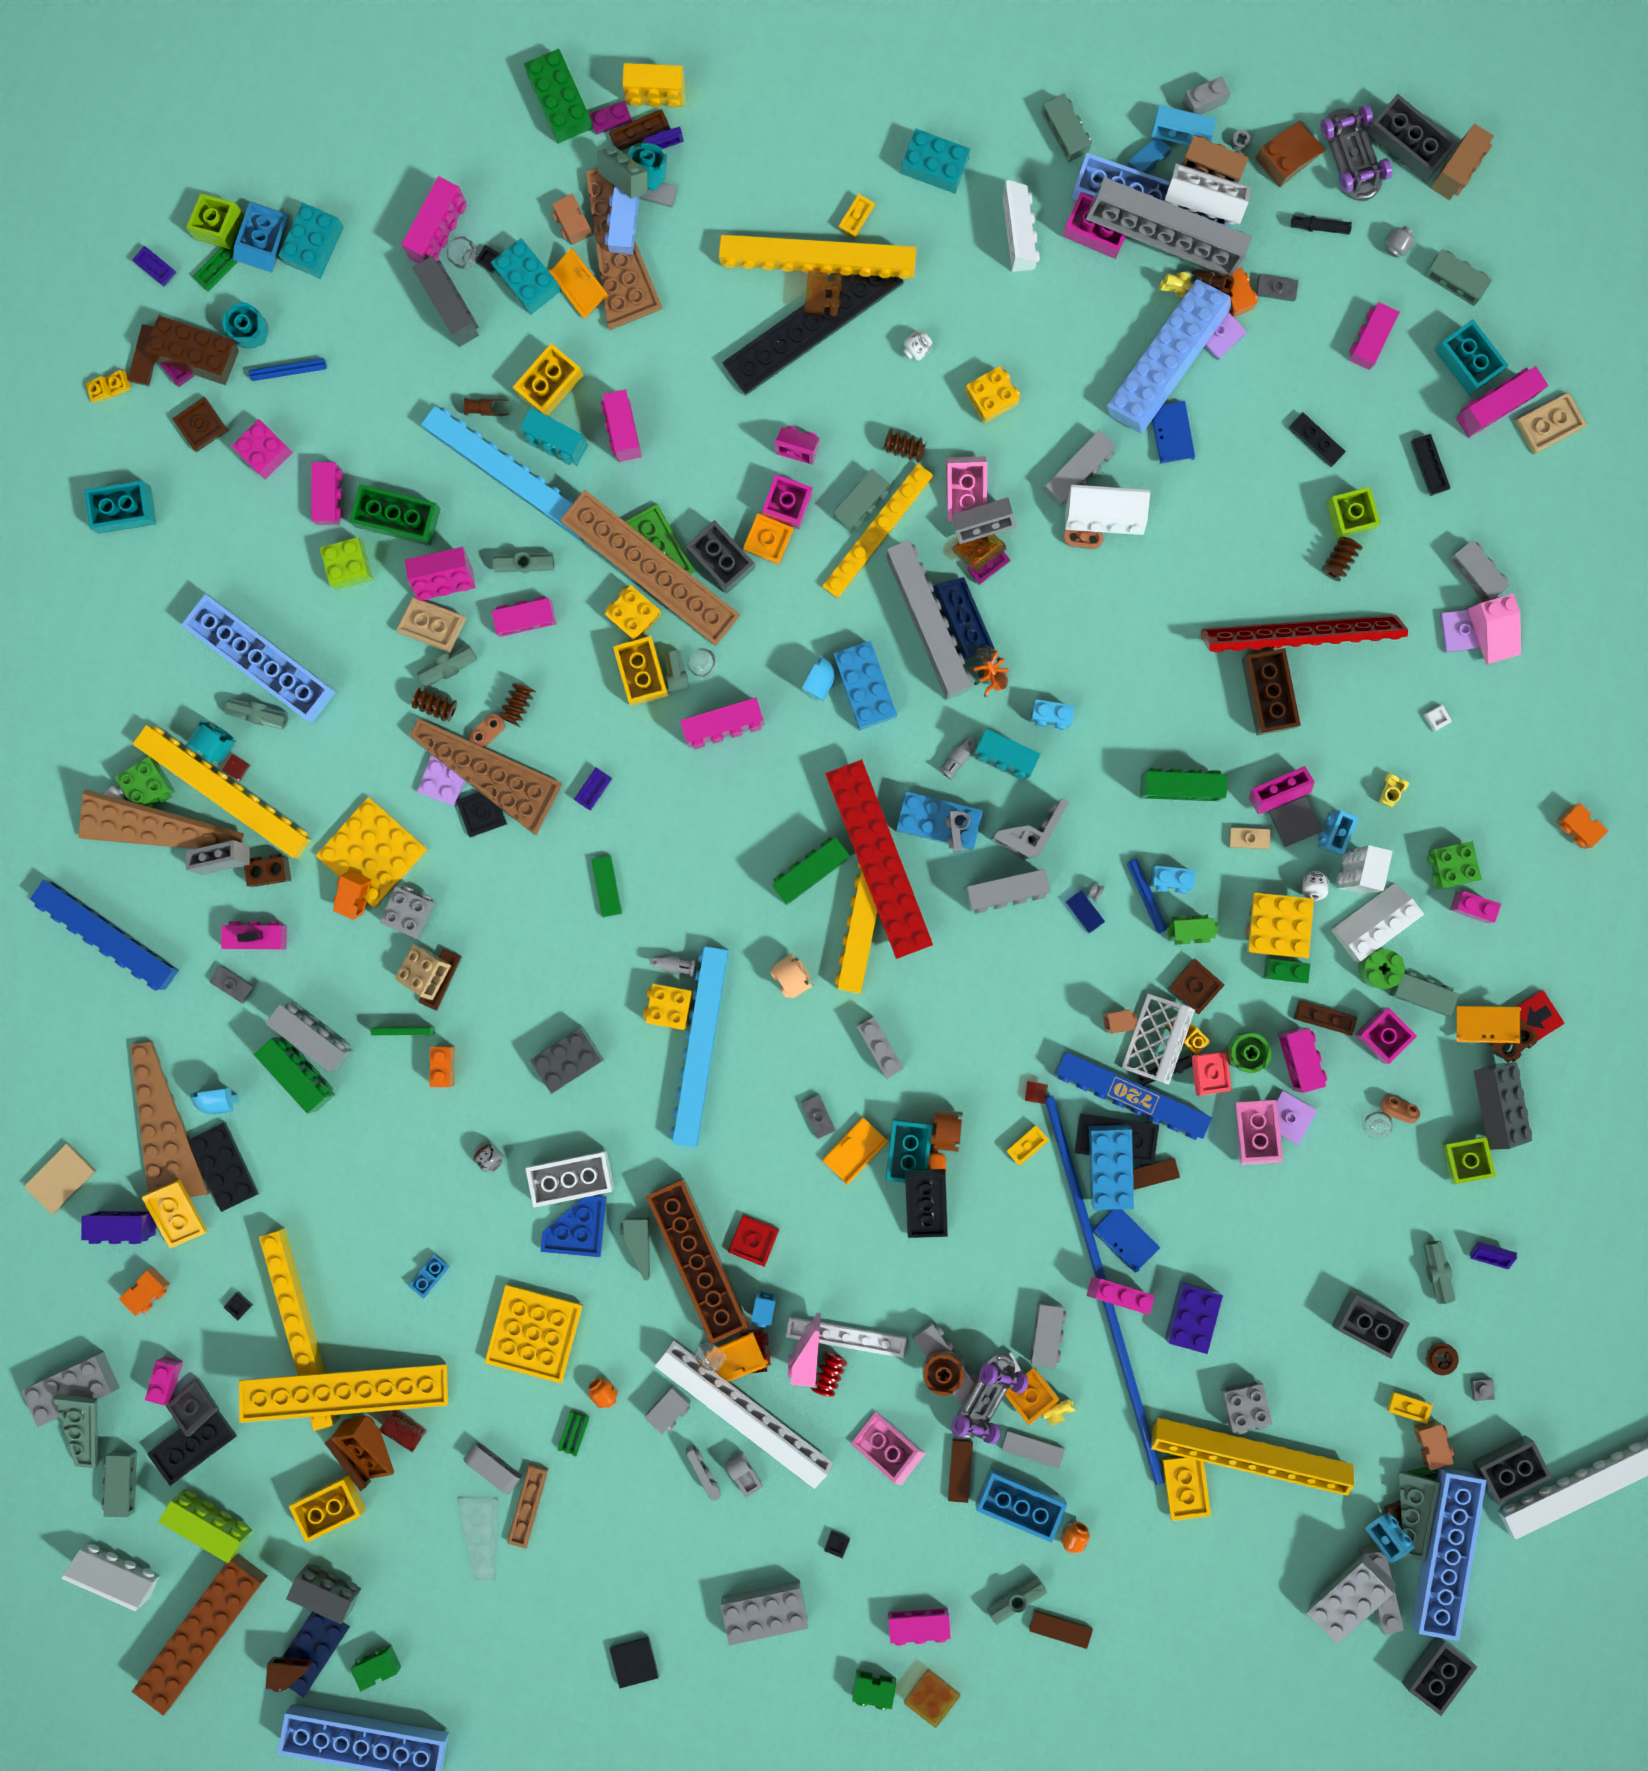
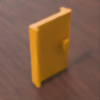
M573 248L569 249L552 270H548L583 318H587L599 303L608 297L607 292Z
M1456 1007L1457 1042L1520 1043V1007Z
M862 1117L822 1161L848 1185L889 1141Z
M753 1332L704 1352V1356L708 1357L713 1371L727 1382L762 1369L768 1364V1361L764 1360Z

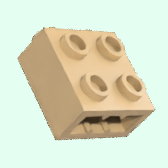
M413 944L394 979L420 997L433 1000L451 965L426 948Z

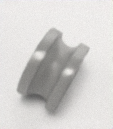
M1244 130L1237 131L1231 140L1233 149L1236 151L1245 150L1250 143V135ZM1238 137H1241V140L1242 138L1245 140L1243 144H1240L1241 142L1237 143Z
M1095 882L1087 897H1092L1093 901L1096 902L1104 886H1098V883Z

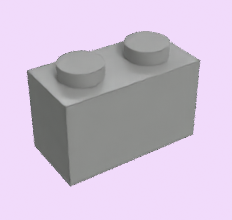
M1221 76L1187 91L1182 103L1187 112L1202 115L1226 104L1230 92Z
M673 1384L646 1413L645 1419L661 1434L666 1430L670 1432L677 1424L675 1420L679 1415L683 1417L689 1411L691 1400Z

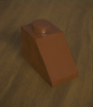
M272 1657L267 1664L265 1689H272L274 1692L286 1690L308 1671L313 1664V1659Z

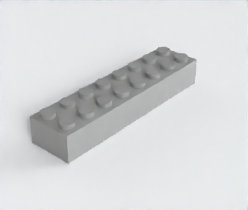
M1105 177L1092 199L1086 217L1088 221L1223 275L1230 276L1234 274L1245 258L1252 237L1244 232L1237 231L1224 224L1217 223L1204 216L1192 213L1187 209H1182Z
M907 540L888 548L886 559L946 700L968 692L973 680L969 671L965 672L963 664H965L962 654L956 651L955 646H957V642L954 636L949 635L948 621L945 616L942 617L940 614L942 608L939 600L933 597L932 592L934 589L930 580L926 581L925 567L922 562L919 563L917 560L918 551L914 544L911 545L910 541Z

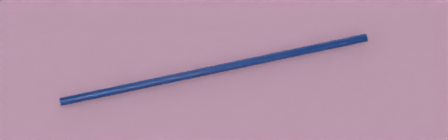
M1053 1095L1044 1098L1093 1271L1096 1278L1106 1280ZM1102 1301L1155 1485L1164 1483V1478L1156 1450L1151 1449L1152 1436L1114 1304Z

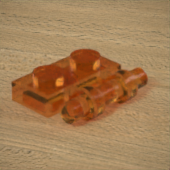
M808 271L804 312L824 314V308L830 307V315L837 316L841 305L839 295L843 285L841 283V275H834L833 281H827L828 273ZM826 289L832 290L831 298H826Z

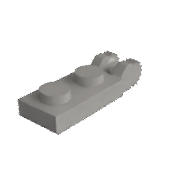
M693 1446L688 1447L686 1455L709 1498L715 1501L721 1497L718 1484L710 1480L713 1476L709 1468H704L701 1461L704 1459L699 1449L695 1450Z

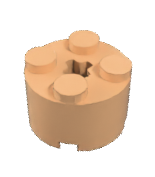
M791 953L773 964V969L770 970L775 981L779 980L782 987L780 989L786 998L791 997L792 999L814 986L813 983L809 984L808 980L811 977L800 959L796 961L793 958L796 956L795 953Z

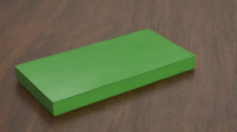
M657 503L625 520L628 525L690 575L695 573Z

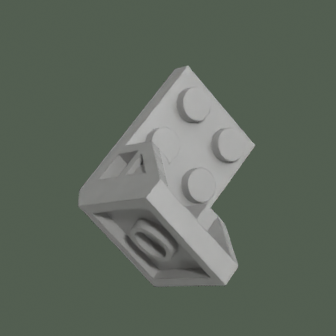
M1063 798L1058 802H1053L1047 812L1050 814L1049 818H1045L1042 821L1038 830L1029 825L999 830L993 835L991 841L1025 860L1036 857L1042 852L1069 802ZM1028 837L1033 839L1031 843L1028 841Z

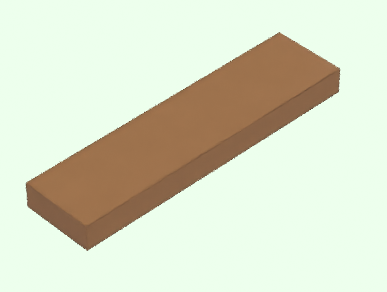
M529 1463L507 1544L527 1548L548 1468Z

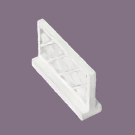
M1147 994L1122 1069L1169 1085L1195 1010L1189 1006ZM1151 1000L1158 1001L1161 1009L1151 1013L1149 1009ZM1171 1007L1179 1008L1177 1016L1170 1019L1166 1010ZM1163 1012L1167 1021L1157 1026L1153 1016ZM1151 1018L1154 1028L1145 1032L1143 1023ZM1169 1024L1171 1033L1163 1038L1159 1029ZM1157 1031L1160 1040L1151 1044L1147 1035ZM1144 1037L1148 1046L1138 1050L1136 1046L1137 1040ZM1162 1043L1165 1048L1164 1053L1157 1057L1153 1047ZM1150 1049L1154 1059L1144 1063L1140 1054ZM1138 1056L1141 1065L1136 1068L1129 1067L1131 1058ZM1156 1062L1158 1066L1156 1076L1149 1074L1146 1066Z

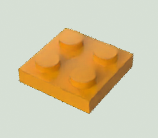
M757 513L743 551L779 565L794 528Z
M1035 1367L1026 1373L1028 1386L1023 1393L1013 1392L1011 1388H1008L1005 1396L1028 1425H1031L1060 1400Z

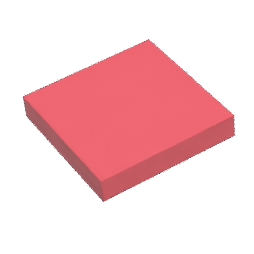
M1227 1051L1191 1056L1196 1095L1232 1091Z

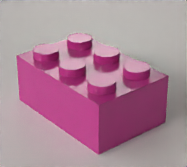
M1080 192L1062 236L1116 259L1126 235L1086 220L1093 197Z
M626 389L603 394L604 401H601V407L605 419H608L605 420V426L609 438H612L609 440L613 456H617L619 462L641 458L642 454L631 403Z
M463 547L405 559L407 579L418 601L476 588L473 568Z
M1298 1027L1277 1033L1293 1091L1305 1093L1326 1087L1327 1075L1320 1066L1322 1058L1314 1045L1316 1042L1314 1032L1310 1028Z

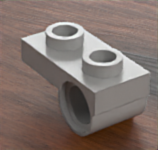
M950 811L948 813L949 816L945 817L946 828H950L951 836L948 837L949 849H953V853L961 852L960 831L968 827L970 818L965 812ZM957 816L965 818L966 823L964 826L960 827L955 824Z
M743 1451L725 1461L727 1472L736 1481L745 1498L763 1487Z

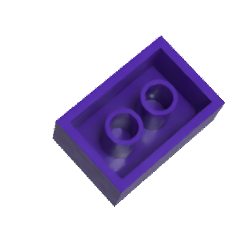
M95 1211L83 1215L81 1219V1240H89L88 1244H100L101 1241H109V1244H120L121 1241H129V1244H141L142 1241H148L150 1237L156 1235V1223L149 1211Z
M1180 1281L1165 1340L1172 1345L1208 1354L1223 1295L1218 1291Z

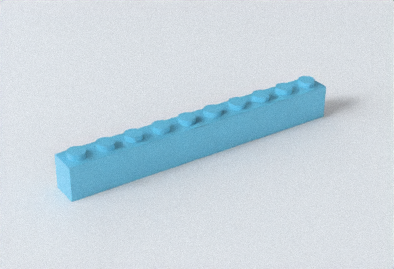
M433 407L421 424L428 433L578 540L584 541L560 521L575 501L573 499H565L561 496L562 492L556 487H548L542 477L531 475L529 468L523 464L517 465L511 455L506 452L503 455L498 451L499 447L491 441L487 443L482 440L483 436L476 430L472 432L466 428L467 425L462 420L451 418L452 414L445 408Z
M704 946V950L699 952L698 962L702 963L701 969H697L695 981H698V988L693 990L692 1001H695V1007L690 1009L689 1020L692 1021L691 1029L688 1028L686 1033V1040H689L688 1048H684L683 1060H686L685 1068L681 1067L679 1079L683 1081L682 1087H678L676 1099L680 1100L679 1106L675 1107L673 1119H676V1125L671 1128L670 1138L673 1139L672 1144L695 1148L698 1146L729 950Z

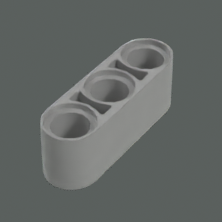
M476 1442L463 1458L469 1467L505 1494H510L522 1478L518 1471L479 1442Z

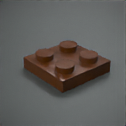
M205 397L172 418L195 452H198L229 431Z
M1193 959L1168 989L1187 1006L1193 1008L1195 1013L1199 1015L1225 984L1200 962Z

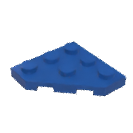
M593 1195L582 1198L542 1232L541 1252L601 1257L607 1196Z

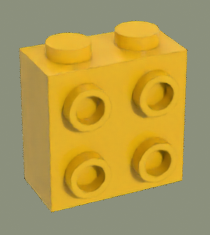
M1001 366L967 384L965 388L967 396L984 424L1017 406L1020 401L1018 389L1011 385L1008 372L1002 370Z
M630 585L628 588L624 587L620 591L619 598L615 603L612 601L606 607L605 611L607 612L605 616L634 641L640 639L662 613L654 604Z
M652 984V987H648L646 997L650 999L649 1005L644 1008L643 1018L646 1019L645 1023L686 1030L693 990Z

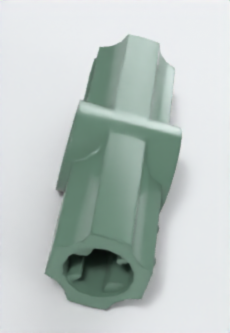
M526 552L494 555V572L529 573L530 571H552L555 567L553 553ZM522 559H528L526 566H519Z
M468 644L451 654L447 653L438 657L435 663L418 671L417 674L426 688L443 678L448 679L456 675L460 669L478 659Z
M229 698L225 705V714L246 719L245 721L258 725L265 724L284 729L288 722L287 712L271 709L266 705L250 701L249 703Z
M1442 1241L1426 1242L1423 1244L1428 1263L1426 1271L1430 1282L1433 1284L1436 1302L1438 1304L1451 1303L1455 1301L1451 1283L1452 1270L1450 1264L1446 1261Z
M1037 1576L1021 1587L1011 1589L1007 1596L989 1606L987 1611L993 1622L998 1625L1013 1614L1023 1612L1027 1605L1045 1595L1047 1591ZM1016 1597L1022 1599L1018 1604L1012 1603V1600Z

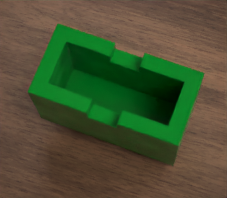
M1265 959L1263 979L1308 983L1310 964Z
M392 1645L386 1648L381 1646L375 1649L373 1654L369 1656L364 1654L354 1660L355 1663L350 1670L361 1692L375 1685V1680L379 1678L384 1681L396 1675L401 1665Z
M856 1670L852 1702L859 1706L872 1705L879 1710L892 1709L896 1690V1678L884 1675L874 1678L872 1673Z

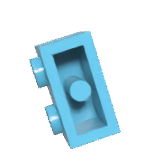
M1035 699L1030 722H1035L1037 726L1046 727V725H1053L1055 729L1066 730V728L1072 725L1075 706Z
M1332 810V813H1329L1326 818L1327 825L1325 830L1319 835L1318 847L1336 855H1344L1359 818L1342 810Z
M1153 866L1151 868L1150 886L1156 887V891H1168L1169 888L1175 889L1176 893L1187 894V890H1193L1195 870Z
M1389 1512L1378 1517L1365 1528L1390 1563L1401 1559L1415 1548L1410 1537L1401 1530L1398 1521Z

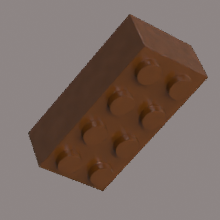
M158 315L145 347V352L151 361L226 385L239 349L234 340Z
M1282 648L1243 657L1241 660L1256 735L1280 732L1301 726L1286 649Z

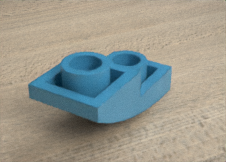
M1156 138L1135 154L1127 165L1132 169L1148 173L1155 168L1156 162L1170 155L1171 148L1161 139Z
M434 1254L408 1287L424 1299L449 1266Z

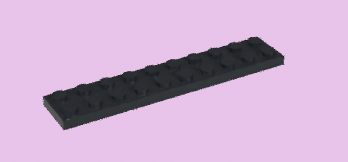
M859 274L844 276L723 361L722 364L746 396L904 284V281L899 277L891 276L889 278L875 275L863 277Z

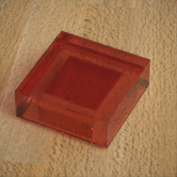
M232 754L222 771L241 781L250 764Z
M1027 1081L1025 1101L1046 1104L1048 1084Z

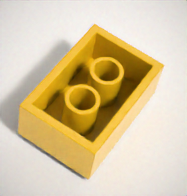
M624 63L623 91L627 104L631 106L649 105L651 107L662 105L671 108L685 106L686 83L683 66Z
M551 343L512 388L516 395L529 406L549 416L584 375L577 364Z
M651 636L613 646L628 703L631 707L669 696L655 644Z
M348 1474L296 1499L289 1506L306 1543L361 1517L367 1510L354 1482Z

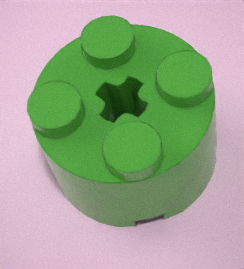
M1377 949L1359 962L1358 972L1368 986L1388 989L1400 983L1404 976L1405 966L1403 958L1396 952L1389 949ZM1379 966L1384 967V970H1379Z
M1243 1032L1236 1034L1230 1040L1227 1046V1056L1229 1063L1237 1070L1256 1073L1270 1063L1272 1050L1263 1036L1256 1033ZM1246 1050L1252 1051V1055H1247Z

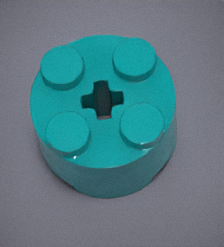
M641 143V146L636 148L635 145L630 147L628 157L647 170V188L649 190H657L659 185L665 181L666 153L662 152L661 147L651 143Z
M240 302L230 306L231 308L224 313L222 319V326L226 334L239 347L252 349L262 346L268 335L266 319L249 303Z
M201 720L186 745L194 751L198 750L203 753L202 757L207 761L213 762L215 760L221 763L225 760L236 740H233L234 737L219 726L210 727L209 724L211 722Z

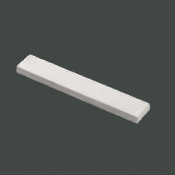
M789 1316L786 1338L799 1340L812 1320ZM820 1322L819 1343L904 1358L907 1340L905 1336Z

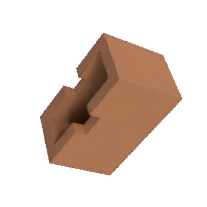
M573 193L552 203L554 211L551 213L556 223H561L563 228L560 231L565 240L569 239L570 243L574 245L593 235Z
M1131 1009L1102 1013L1106 1033L1114 1034L1135 1030L1137 1017L1135 1013H1132Z
M1434 1420L1427 1424L1423 1423L1413 1426L1417 1442H1422L1424 1449H1421L1420 1452L1424 1465L1428 1469L1434 1470L1454 1464L1452 1459L1454 1452L1451 1445H1448L1446 1439L1448 1431L1445 1425Z

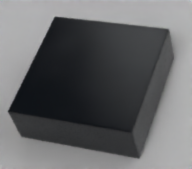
M484 245L475 262L493 273L494 268L491 261L498 257L500 253Z
M261 931L237 934V941L239 942L263 939Z
M238 1291L223 1308L238 1321L253 1304Z
M831 1530L824 1551L843 1559L850 1538Z

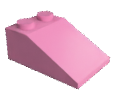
M985 456L946 458L948 522L953 521L952 514L987 504V460Z
M1514 593L1479 603L1468 609L1486 665L1521 654L1520 610Z
M1276 1100L1236 1102L1240 1166L1281 1163L1283 1154Z
M816 1313L795 1345L794 1354L789 1355L787 1377H791V1385L815 1387L821 1313Z
M876 1411L851 1442L859 1452L893 1483L898 1485L904 1483L926 1454L910 1438Z

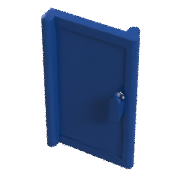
M1185 401L1163 404L1152 419L1160 464L1185 459L1194 460L1195 452Z
M1113 1209L1093 1229L1135 1273L1160 1249L1122 1209Z

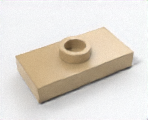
M1230 828L1229 848L1270 849V829Z

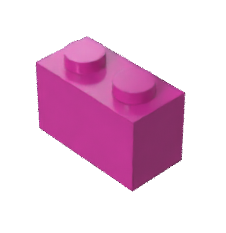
M1465 891L1455 892L1450 911L1485 923H1495L1501 904Z
M164 1356L155 1362L145 1401L164 1406L172 1400L183 1361Z

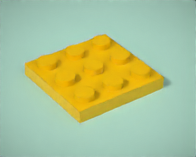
M1253 893L1247 952L1309 958L1314 899Z

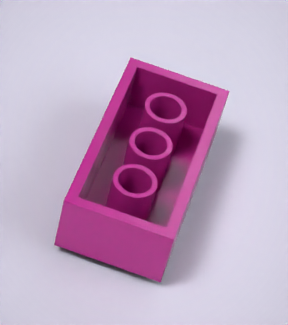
M440 176L437 177L401 244L409 259L416 263H420L432 255L436 262L438 261L441 249L447 245L450 232L455 230L457 219L460 214L464 213L467 206L460 187Z
M1536 366L1530 370L1526 367L1513 378L1510 377L1502 382L1497 388L1487 391L1481 398H1476L1468 403L1466 407L1460 410L1462 414L1456 419L1468 438L1533 399L1549 385Z
M757 697L680 720L686 742L690 748L693 747L694 749L705 747L707 742L712 741L713 744L722 742L724 737L730 735L732 738L743 735L742 732L750 730V732L761 730V726L765 725Z

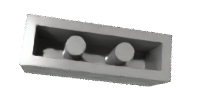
M1009 497L952 514L959 544L1017 527Z
M1474 540L1464 545L1448 558L1483 602L1493 600L1510 586L1506 576L1496 569L1494 561L1491 558H1487L1483 553L1482 546Z
M235 840L186 851V870L200 875L250 865V845Z
M874 1016L857 1025L859 1032L886 1079L904 1069Z
M1038 1301L1030 1354L1032 1365L1056 1368V1362H1060L1061 1351L1058 1350L1059 1343L1063 1342L1064 1335L1061 1325L1066 1321V1311H1064L1061 1304Z

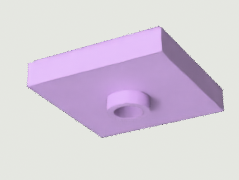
M1228 312L1205 347L1219 360L1247 331Z
M1468 610L1440 614L1445 653L1480 649Z
M1281 1090L1276 1099L1280 1135L1299 1145L1317 1110Z

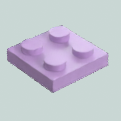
M431 756L417 793L456 806V800L460 796L465 780L437 758Z

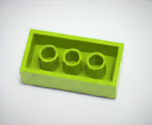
M183 1490L169 1502L158 1521L160 1524L226 1563H229L241 1551L252 1532L246 1523L236 1521L231 1518L228 1512L219 1511L214 1508L211 1502L202 1501L197 1498L194 1492Z

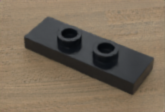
M1303 412L1289 426V429L1330 467L1346 452Z
M1428 434L1413 439L1411 445L1430 496L1451 489L1432 435Z

